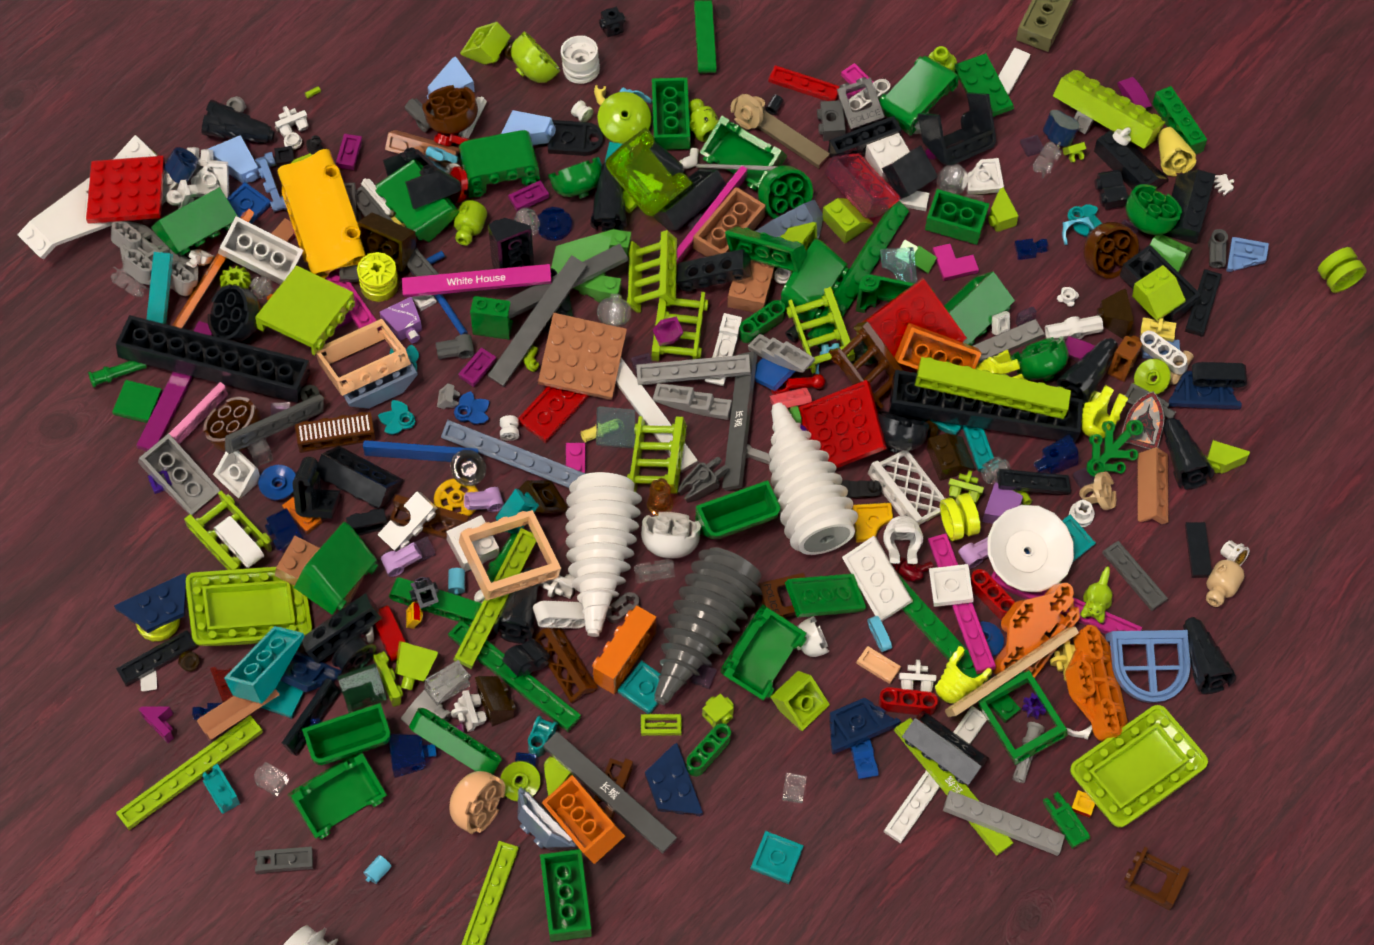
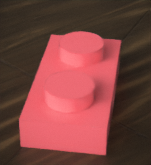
M806 387L770 396L772 405L783 403L787 409L812 402L811 395Z

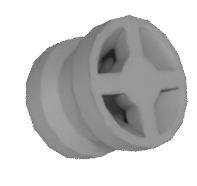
M436 703L429 710L447 722L451 718V712L443 709L441 703Z

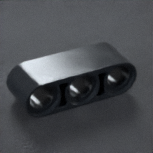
M1221 362L1194 363L1192 365L1193 385L1198 387H1244L1247 385L1246 365L1243 363Z

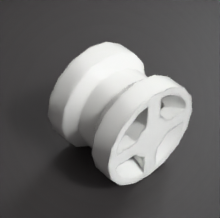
M582 100L578 101L571 110V114L574 117H578L580 122H587L594 112Z

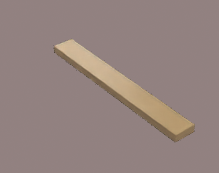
M1069 627L1064 629L945 709V713L948 717L957 716L1079 633L1077 628Z

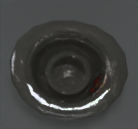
M461 450L452 457L450 469L454 479L459 484L474 486L485 477L486 463L477 452Z

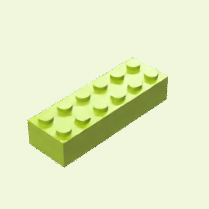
M1073 70L1062 77L1053 94V97L1114 132L1117 129L1131 128V132L1128 134L1131 142L1143 149L1157 139L1158 133L1165 124V121L1161 120L1160 116L1147 112L1143 106L1133 104L1129 98L1119 96L1113 89L1105 88L1100 85L1099 81L1086 77L1079 70Z

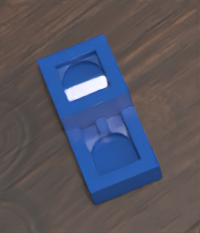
M870 739L850 747L858 779L878 776V768Z

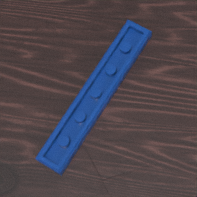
M366 440L363 443L365 456L461 463L460 460L463 457H467L469 461L464 463L479 464V451L475 448Z

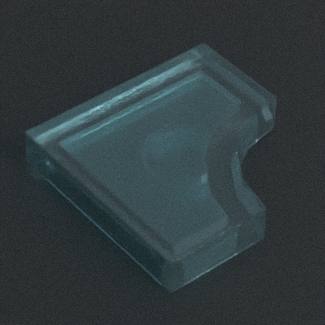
M914 247L880 249L882 268L893 272L897 280L910 283L917 282Z

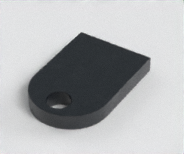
M552 120L556 131L548 143L549 154L589 156L601 149L603 133L597 125L589 122ZM592 137H596L599 140L596 142H592L589 139Z

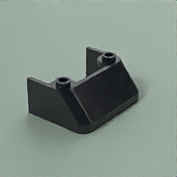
M967 93L969 111L965 112L961 117L962 129L943 136L940 115L918 113L922 141L942 164L951 166L994 147L996 133L989 94Z
M413 147L383 159L387 177L413 159L421 162L424 166L420 171L419 177L405 182L413 209L455 194L462 189L460 181L447 168Z

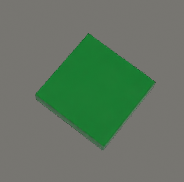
M125 380L112 411L113 415L148 423L160 399L162 389Z

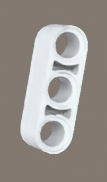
M878 79L873 82L878 100L884 94L887 95L890 92V83L886 79ZM864 88L848 100L853 112H858L872 106L867 88Z
M1153 331L1142 333L1140 340L1144 352L1154 359L1165 362L1170 371L1180 375L1187 371L1188 363L1184 353ZM1147 340L1154 341L1152 344L1145 343ZM1163 350L1168 351L1166 355L1160 354ZM1177 361L1183 362V364L1180 366H1177L1174 363Z
M227 517L214 527V531L247 568L264 557L261 549L232 517Z
M541 601L533 606V611L540 627L582 628L585 626V619L582 614L583 606L580 602Z

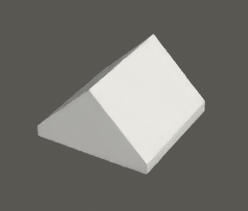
M239 450L231 454L225 452L213 474L238 499L255 487L260 477L258 468Z

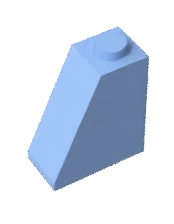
M455 56L428 86V95L441 87L454 85V88L468 87L475 92L474 81Z
M512 110L501 134L527 130L530 133L532 144L538 145L549 143L551 137L555 134L556 128L550 117Z
M241 135L209 148V150H213V160L228 162L229 174L241 183L253 182L260 178L258 166Z

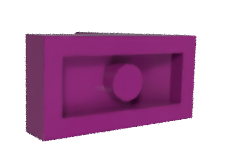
M140 707L138 709L143 719L167 743L174 739L171 733L173 729L166 722L173 715L170 707Z

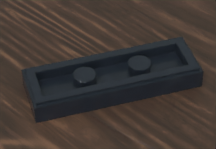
M1186 522L1185 531L1191 577L1208 578L1212 569L1205 522Z

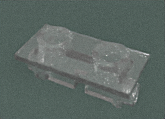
M1053 142L1046 143L1040 152L1042 156H1038L1034 162L1033 171L1042 172V178L1045 177L1046 173L1051 172L1054 160L1059 159L1061 155V150H1059L1061 142L1057 146Z
M113 267L117 272L111 275L112 282L123 289L128 283L129 285L125 290L134 297L141 298L144 294L143 289H150L125 272L123 267L121 269Z
M668 558L654 561L653 565H651V562L637 563L636 566H633L636 583L675 577L674 562L668 560Z

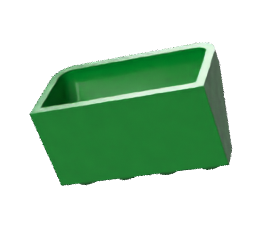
M218 187L158 220L151 228L176 255L180 254L183 256L191 251L189 248L193 245L197 248L205 243L204 239L217 237L221 234L220 230L224 228L226 231L229 230L237 214L221 188Z
M816 238L813 240L806 251L807 256L799 272H793L786 282L781 293V301L785 304V308L788 307V300L791 299L794 307L821 299L826 288L831 287L832 291L835 292L841 283V279L848 272V264L823 241ZM824 306L799 313L797 316L805 322L817 319L821 315Z
M994 272L978 275L969 281L944 307L967 337L962 343L971 346L975 342L974 339L977 336L983 335L987 331L986 328L992 325V316L1008 311L1011 308L1010 305L1015 300Z
M767 480L697 505L695 521H698L701 525L700 534L711 539H721L777 518L780 514V505Z
M381 703L302 729L311 759L317 765H325L385 745L391 738Z

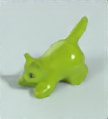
M1109 567L1104 569L1099 582L1092 583L1085 591L1083 600L1086 604L1080 614L1083 618L1091 616L1099 623L1104 622L1105 609H1108L1112 604V590L1107 585L1110 575Z

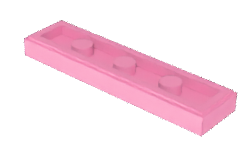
M220 382L169 433L178 444L228 396L225 385Z

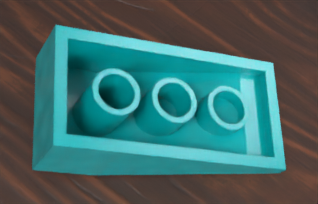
M274 626L224 677L232 695L262 704L277 687L304 639V633Z

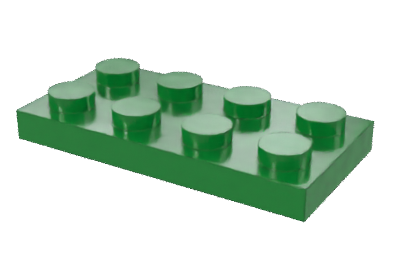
M986 53L955 64V73L959 76V81L966 94L969 92L989 94L993 117L1014 109V105Z
M854 574L788 579L785 582L797 618L863 612L866 609Z

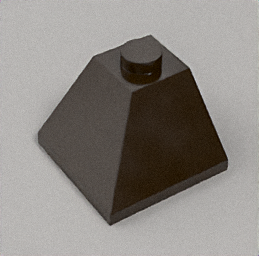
M1122 289L1103 299L1100 307L1097 308V316L1099 315L1102 318L1103 327L1122 339L1125 336H1129L1134 322L1126 289Z
M526 480L519 488L523 495L528 492L535 502L539 504L535 512L566 513L568 510L567 504L550 480Z

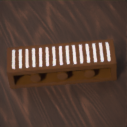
M359 412L355 415H341L336 418H322L318 421H303L295 424L300 453L364 443L365 440L376 441L371 412Z

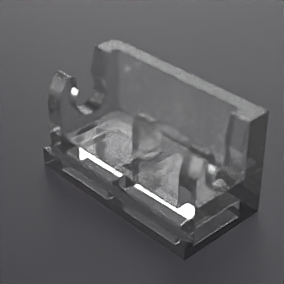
M459 660L425 679L424 690L435 704L439 705L470 686V682L467 679L469 674L460 664Z

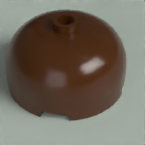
M454 85L441 87L428 95L429 99L422 104L428 125L433 130L442 134H457L466 130L473 124L478 113L475 94L468 87L454 88Z
M1102 223L1095 227L1085 240L1083 249L1085 262L1098 275L1109 279L1116 278L1120 275L1121 269L1117 272L1108 273L1099 270L1098 266L1105 270L1110 269L1114 263L1123 266L1125 262L1138 254V238L1129 227L1121 223Z
M246 397L227 399L226 404L217 410L214 408L207 416L203 431L209 442L216 449L226 452V435L262 420L259 410ZM246 446V447L240 449L239 451H242V450L248 448L249 446Z

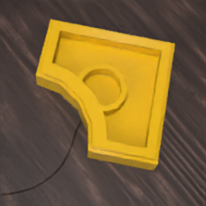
M891 503L853 505L852 509L858 513V519L854 524L856 543L865 542L873 536L876 537L879 529L893 519Z

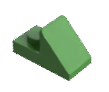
M904 240L896 254L897 258L928 274L937 259L936 256L921 246H916Z

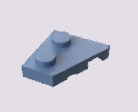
M1232 237L1226 272L1265 263L1269 243Z

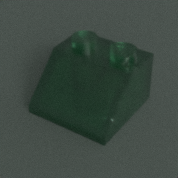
M376 663L337 677L349 713L387 700Z

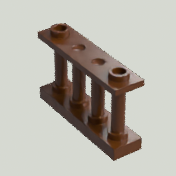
M861 322L853 327L857 332V336L842 350L836 348L830 349L828 352L832 356L833 362L839 365L853 385L865 380L871 383L883 370L886 371L889 375V380L875 394L872 392L876 409H882L884 406L879 399L891 388L895 370H904L868 322ZM863 341L868 350L852 365L846 356ZM874 355L879 365L863 379L857 370Z

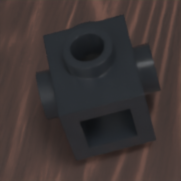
M617 6L601 12L599 25L604 30L607 38L624 32V14L619 12Z
M420 577L413 583H410L412 588L409 591L413 602L416 601L420 608L429 607L439 602L437 597L439 589L436 582L432 583L429 577Z

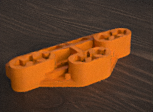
M1069 583L1054 584L1045 595L1027 600H1019L1012 605L1001 621V627L1007 633V643L994 660L996 669L993 672L996 675L1064 629L1073 627L1080 618L1079 607H1074V591ZM1069 608V612L1067 613L1066 617H1064L1060 612H1066ZM1057 624L1058 627H1057V628L1055 629V631L1052 633L1051 637L1048 638L1044 633H1045V632L1050 633L1051 630H1052V629L1055 627V625ZM1056 649L1026 668L1024 672L1030 670L1035 678Z
M1087 625L1073 637L1075 651L1066 668L1065 677L1070 697L1091 722L1095 737L1100 741H1104L1107 738L1118 737L1123 731L1122 727L1127 724L1128 720L1120 685L1115 678L1112 668L1111 647L1096 626Z

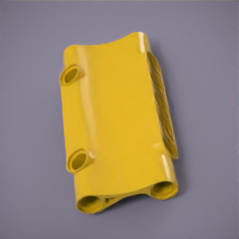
M322 149L304 160L278 168L277 171L282 184V196L299 248L303 250V260L308 262L310 272L325 279L335 269L358 265L366 254L340 170L334 163L331 151L329 149Z

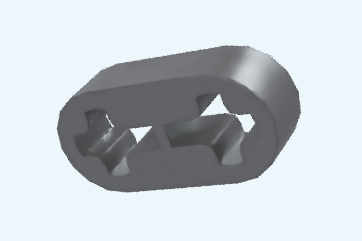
M632 592L621 596L609 605L612 608L607 611V620L613 624L623 621L629 610H633L636 605L639 606V597ZM628 599H629L630 601L634 600V605H632V604L626 605V604H627V600H628ZM612 611L615 613L619 611V616H612Z

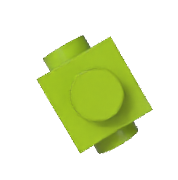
M721 693L717 697H711L706 702V706L702 708V716L713 728L717 724H727L733 718L734 705L728 697L724 698Z

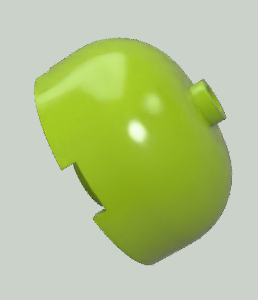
M524 31L513 42L511 48V56L517 66L516 70L522 77L526 75L534 82H548L561 70L550 55L539 44L535 43V39Z

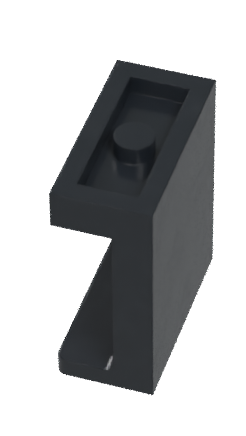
M921 145L911 149L910 152L882 168L899 200L910 196L938 177L935 168L932 166Z

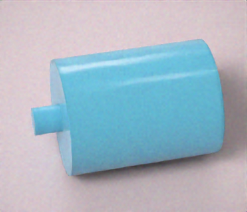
M451 568L448 570L449 593L459 595L465 592L464 569Z
M378 855L363 872L367 877L366 881H372L377 884L392 867L391 864L384 857Z

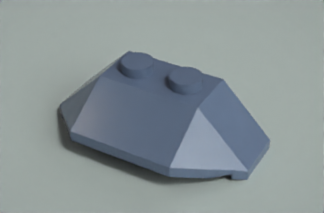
M812 200L770 221L756 230V232H764L770 236L780 237L790 227L816 222L818 239L823 214L816 201Z
M411 363V365L347 393L343 397L351 407L369 409L402 394L418 374Z
M520 787L518 789L517 819L522 823L520 825L522 830L527 834L531 832L536 837L533 841L541 849L545 847L549 850H578L579 847L556 820L524 788Z

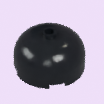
M226 285L219 289L211 300L214 303L211 308V314H208L207 317L211 333L215 337L234 342L248 339L257 329L255 317L261 310L257 297L250 290L240 286Z
M877 410L885 444L889 447V451L897 453L900 450L911 451L924 444L930 427L927 422L913 417L892 415L888 411Z

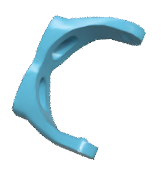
M429 146L426 150V156L438 161L458 162L457 156L438 147Z
M1089 217L1062 223L1064 245L1068 244L1066 231L1071 225L1082 223L1090 227L1091 230L1094 229Z

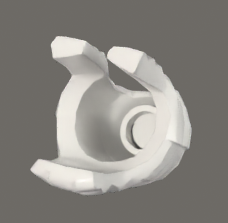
M908 516L893 518L886 526L883 535L884 544L889 552L890 563H900L899 551L894 540H910L907 562L909 564H917V551L923 543V534L919 524Z

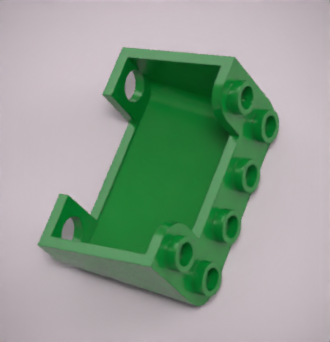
M413 159L377 183L375 191L381 198L386 200V206L390 210L395 211V217L401 223H404L407 228L416 232V237L419 240L423 239L430 242L458 215L459 210L446 197L416 209L412 208L405 182L419 177L420 171L424 167L421 162Z

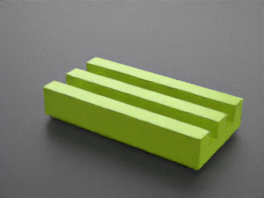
M641 714V736L681 735V714ZM675 720H677V723H665V722L645 723V721H675ZM645 728H677V729H645Z

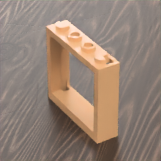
M383 319L325 344L316 353L320 366L342 396L411 365L406 349ZM384 339L394 351L392 354L341 377H338L329 365Z
M533 510L528 512L522 511L512 517H503L496 522H486L480 527L467 528L460 533V547L486 601L559 577L561 567ZM528 524L548 565L491 583L472 542Z

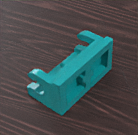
M515 489L495 518L498 521L503 517L515 516L522 511L528 512L533 510L535 512L539 504L535 502L528 492L523 495L519 489ZM520 526L504 532L518 534L520 529L524 528V526Z
M216 764L212 767L213 771L210 774L203 773L204 780L202 781L220 812L224 814L238 806L240 802L219 765Z

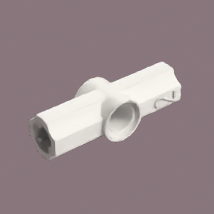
M1099 315L1083 319L1076 316L1070 317L1062 323L1046 325L1045 336L1046 338L1053 337L1054 340H1059L1060 336L1064 339L1070 336L1080 340L1084 335L1103 332V321Z

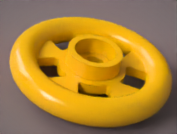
M462 478L446 480L435 491L434 505L453 511V508L461 507V512L457 513L471 516L477 509L468 510L465 508V493L459 489L465 487L468 489L467 492H478L473 483ZM452 487L454 490L447 494L445 490ZM455 496L460 497L458 500L453 499ZM447 499L449 505L443 506L441 500Z

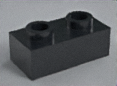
M372 509L367 513H355L350 517H346V522L359 536L381 531L387 525L384 509Z

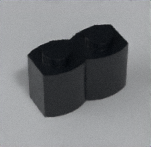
M1120 170L1098 173L1094 184L1096 190L1100 192V204H1103L1105 209L1126 206L1128 194Z
M532 639L522 645H515L506 650L502 661L516 676H527L532 671L544 669L548 665L550 654L537 640Z

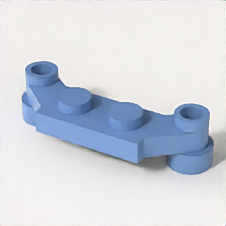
M272 152L266 153L265 156L255 159L261 178L266 180L263 183L266 193L270 192L273 201L270 204L273 212L282 209L287 210L283 196H279L270 167L276 166Z

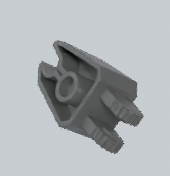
M719 456L707 465L705 463H698L682 481L678 492L682 496L690 491L684 497L687 503L699 500L719 488V479L729 471L727 465H724L715 473L712 472L722 461Z

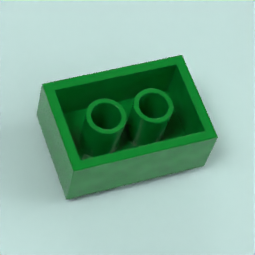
M937 189L927 216L925 230L977 245L988 214L989 203Z

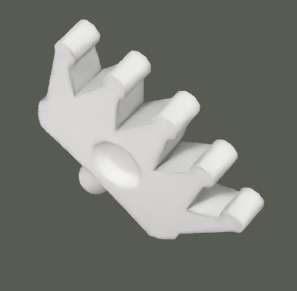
M1226 174L1215 175L1217 180H1214L1213 184H1217L1214 189H1219L1218 193L1224 192L1223 196L1233 190L1234 186L1231 185V183H1234L1233 179L1228 180Z

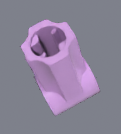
M490 487L481 492H466L464 495V506L468 510L487 509L489 512H497L504 506L498 487Z
M987 538L975 544L968 543L958 551L965 564H968L969 569L978 566L983 559L988 557Z
M413 542L397 552L390 551L385 553L381 560L388 576L394 577L400 575L406 566L421 559L422 553Z

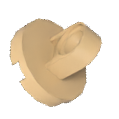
M748 94L736 97L731 103V113L734 112L736 123L745 129L759 126L763 121L765 101L760 97H752Z
M1108 472L1097 473L1094 483L1086 485L1080 490L1079 494L1082 500H1086L1091 504L1099 503L1103 510L1115 508L1117 501L1116 491H1112L1111 484H1114ZM1093 491L1090 497H1085L1088 492Z

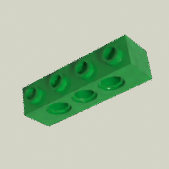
M1172 86L1157 91L1152 105L1162 120L1165 121L1166 126L1173 128L1194 150L1195 154L1203 152L1207 138Z

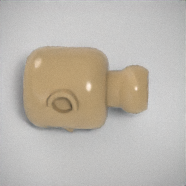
M1221 560L1215 565L1206 582L1207 588L1210 590L1206 595V600L1210 605L1215 607L1221 606L1224 603V598H1230L1236 594L1244 579V570L1239 564L1231 560Z

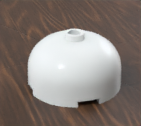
M659 512V516L654 517L647 515L642 521V541L645 547L657 556L681 558L693 552L697 547L700 539L701 525L698 521L693 522L689 520L688 515L681 513Z

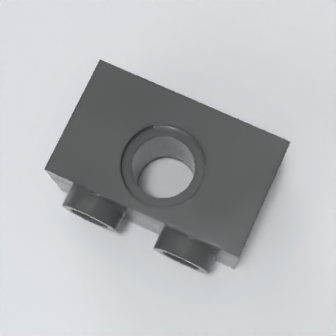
M822 101L820 109H817V119L821 120V124L818 126L819 134H822L823 141H829L845 134L843 107L841 101Z

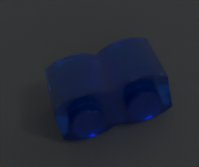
M287 508L266 518L267 524L264 526L269 536L273 534L275 538L273 543L277 551L281 549L284 554L294 536L303 539Z

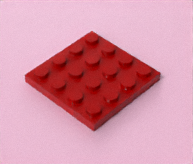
M164 156L91 161L86 213L87 223L161 218L165 169Z
M924 278L863 321L870 324L894 358L908 323L959 342L967 339ZM899 363L904 371L917 373V369Z
M868 380L799 407L802 424L811 433L809 440H817L821 443L819 450L826 451L829 454L828 462L834 463L836 469L887 449Z

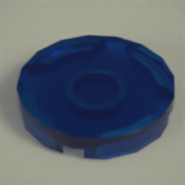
M546 208L536 218V229L539 235L546 240H561L570 233L572 219L570 214H567L562 208Z

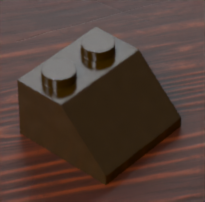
M945 433L928 439L927 451L940 481L959 476L960 473L966 474L969 470L972 472L976 471L963 437Z
M498 676L475 677L477 694L480 696L481 703L492 727L513 719L516 707L513 699H508L506 695L509 692L505 682H501Z

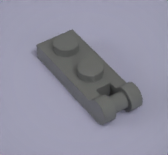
M300 847L256 851L255 860H257V865L255 866V873L266 874L267 872L313 869V848ZM271 858V864H265V860Z

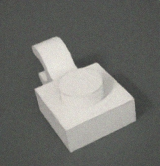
M201 249L191 250L189 253L191 259L189 262H186V265L192 268L196 267L197 264L205 266V264L212 263L215 256Z

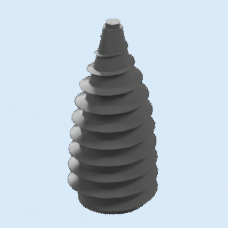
M712 547L700 551V561H694L691 564L693 573L685 576L687 586L679 589V595L682 600L673 602V608L676 613L668 616V621L673 628H666L664 630V636L669 643L661 645L665 659L660 660L662 671L661 675L658 676L659 682L654 694V700L661 705L668 703L674 694L684 684H687L686 681L693 674L700 675L697 670L700 666H712L708 657L711 654L722 655L721 650L718 648L720 643H731L727 633L729 631H740L735 621L737 619H748L743 608L755 607L754 602L750 599L751 595H762V591L757 586L762 577L760 571L741 556L722 548Z

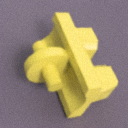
M1143 317L1140 336L1145 331H1153L1166 341L1173 342L1176 323L1163 321V318L1156 321L1155 319Z
M1070 640L1063 643L1058 648V651L1054 652L1055 657L1050 659L1051 666H1057L1058 671H1063L1065 681V671L1075 651V645H1071Z

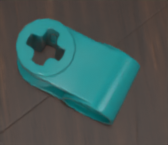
M542 716L536 718L533 729L528 737V751L532 756L540 757L544 755L546 750L543 748V745L555 734L557 722L546 721L542 719ZM538 742L542 745L539 747H534L532 744Z

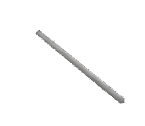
M725 164L696 165L697 168L737 170L744 166L747 170L765 171L778 167Z

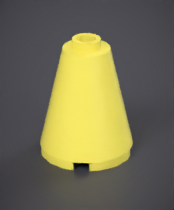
M1171 127L1163 128L1158 133L1160 161L1163 172L1169 176H1177L1176 173L1190 171L1196 164L1194 150Z

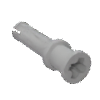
M1028 722V730L1026 736L1022 739V744L1024 745L1039 737L1044 732L1045 727L1036 722ZM1033 756L1017 764L1012 777L1014 781L1025 783Z

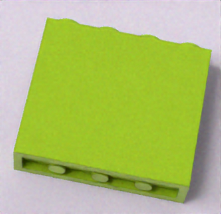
M295 266L256 315L257 328L264 331L266 327H269L311 347L312 355L315 356L318 350L324 347L328 337L334 334L338 324L344 321L348 311L354 308V292L299 266Z

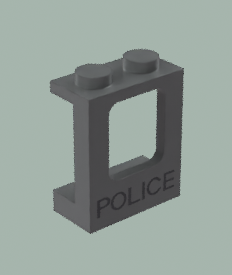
M863 77L856 80V83H845L839 86L837 95L840 98L850 132L885 119L871 78ZM867 88L872 106L858 112H853L846 94Z

